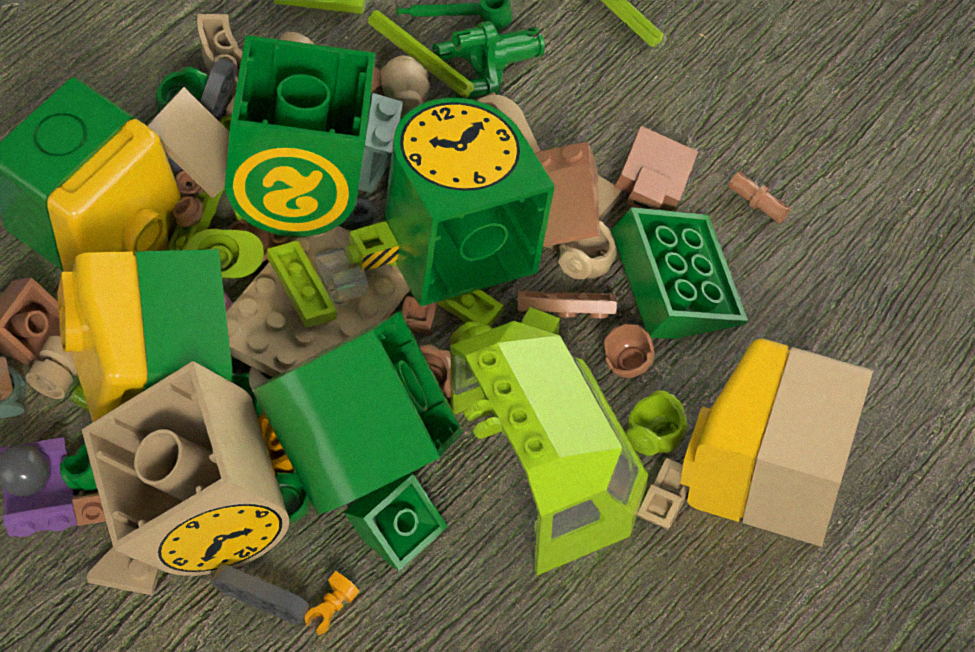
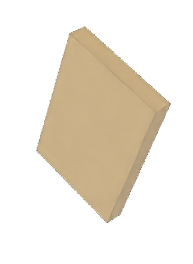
M183 87L147 126L159 135L165 153L213 199L225 187L230 132Z

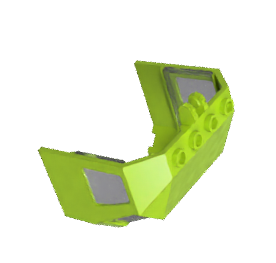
M516 321L451 345V409L454 415L463 412L466 419L473 421L493 414L494 417L475 425L472 430L475 437L482 439L502 432L509 440L526 473L537 508L535 510L533 540L535 544L534 571L538 576L630 537L637 513L645 498L648 472L584 360L570 354L560 335Z

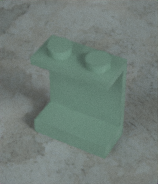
M372 93L370 97L359 190L372 193L391 162L393 138L401 119L402 101Z

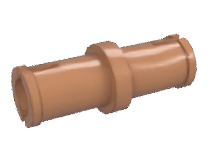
M741 171L737 172L728 184L729 189H732L750 202L749 206L754 210L760 209L778 224L783 222L791 210V207L771 195L766 186L760 187Z

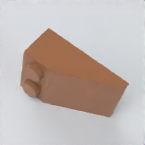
M589 142L534 152L555 185L543 247L600 236L598 169Z

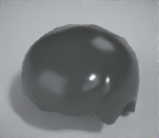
M14 445L1 454L0 486L14 496L26 497L34 495L46 487L51 477L50 460L37 448L30 445Z

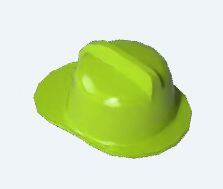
M205 229L196 233L189 240L186 250L219 249L222 280L250 275L261 265L264 257V246L259 237L243 230Z

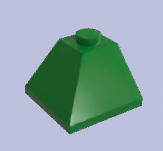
M412 473L362 496L344 512L360 538L397 571H400L448 527Z

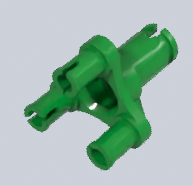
M487 21L477 24L475 28L454 31L452 33V40L434 43L432 49H438V51H433V53L443 61L460 57L469 62L478 77L469 80L474 84V90L470 92L466 99H472L481 96L485 97L493 92L498 95L503 70L506 65L543 56L545 42L542 34L533 37V35L539 32L537 27L499 35L493 23ZM455 92L457 98H463L461 95Z

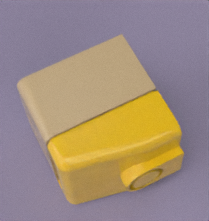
M756 339L748 346L711 408L702 406L684 458L680 484L690 487L687 502L697 510L739 522L740 518H743L742 523L822 547L873 370L794 347L789 350L788 345L767 339Z

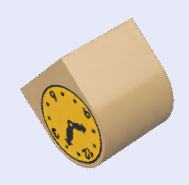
M192 361L81 429L115 551L170 574L199 576L214 574L219 565H228L236 568L251 562L271 550L286 534L289 527V517L252 398L241 387Z

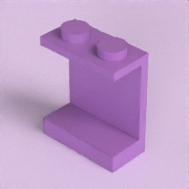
M64 437L19 444L34 446L49 458L51 477L45 488L31 496H14L3 488L6 514L3 515V522L8 536L27 537L34 532L44 530L62 531L69 526L78 525L72 501L74 495L73 488H69L60 475L62 458L69 455ZM12 446L1 447L0 456L4 451H6Z

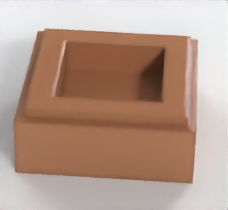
M405 297L401 313L412 332L431 334L438 302L420 307L415 297Z

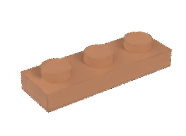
M518 291L517 311H524L525 315L529 307H532L542 312H557L559 317L569 318L575 317L576 313H589V316L592 318L603 319L608 318L609 314H616L617 299L616 294Z

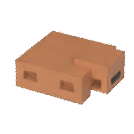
M640 126L633 138L614 187L629 194L626 203L633 207L652 210L662 208L666 211H673L680 201L698 151Z

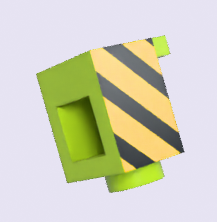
M384 221L350 231L349 245L346 246L345 251L351 265L357 264L360 271L364 272L390 264L391 267L395 266L398 259L399 244L389 225Z

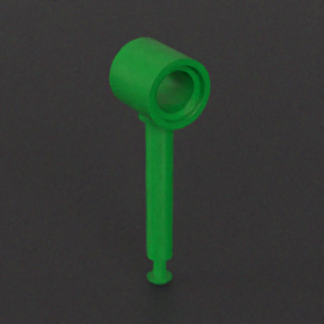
M479 0L480 3L411 5V8H400L399 5L396 8V14L399 17L400 14H411V17L480 15L483 22H492L496 30L509 26L513 18L510 0Z

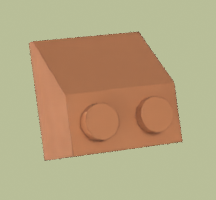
M32 277L11 281L0 297V353L31 367L36 359L41 360L39 353L50 336L61 337L58 301Z

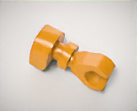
M337 571L328 579L333 592L331 594L327 593L323 597L325 602L311 608L305 615L306 626L315 617L324 618L323 622L316 629L318 635L328 631L335 610L339 612L343 607L342 602L351 603L360 592L350 580Z

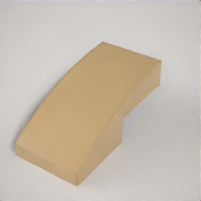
M668 458L665 459L654 484H651L637 513L638 517L669 530L690 488L680 484L682 464Z

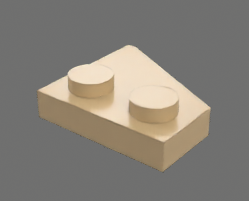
M112 547L88 572L87 580L91 584L153 595L161 570L115 551Z

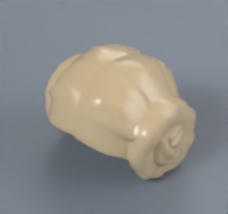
M404 55L397 56L388 61L381 69L383 92L388 98L403 102L402 117L413 108L426 102L430 89L429 73L414 58Z
M599 221L600 236L561 243L559 245L558 263L563 272L574 279L600 277L607 273L611 264L615 262L617 254L615 240L612 238L611 231L602 221Z

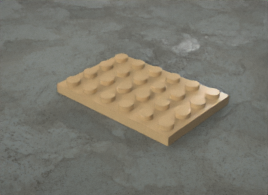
M340 226L319 235L291 237L288 243L294 241L300 243L336 307V320L305 328L271 264L268 263L226 311L231 356L271 377H275L321 351L388 318L410 291V288L397 265L391 267L390 264L364 272L360 271L357 264L351 265L345 251L346 246L349 245L350 231Z

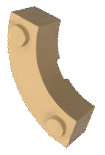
M197 14L202 56L209 73L215 62L220 58L237 65V74L230 91V95L233 97L236 94L243 52L238 48V44L231 33L229 15Z

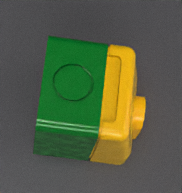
M72 77L0 142V213L5 230L60 270L72 272L75 258L83 253L133 251V256H135L136 251H165L169 245L168 235L177 225L172 213L173 208L181 199V195L159 135L77 77Z
M219 249L136 251L135 256H133V251L89 252L80 254L75 258L72 272L61 273L57 299L63 352H71L92 422H95L192 361L231 382L232 362Z

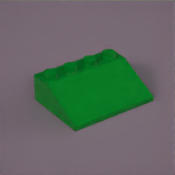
M631 207L611 230L646 332H648L651 338L678 339L745 325L748 322L709 215Z

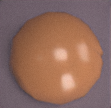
M623 324L615 327L605 337V360L609 369L619 377L633 378L647 372L655 356L653 342L648 332L639 325Z

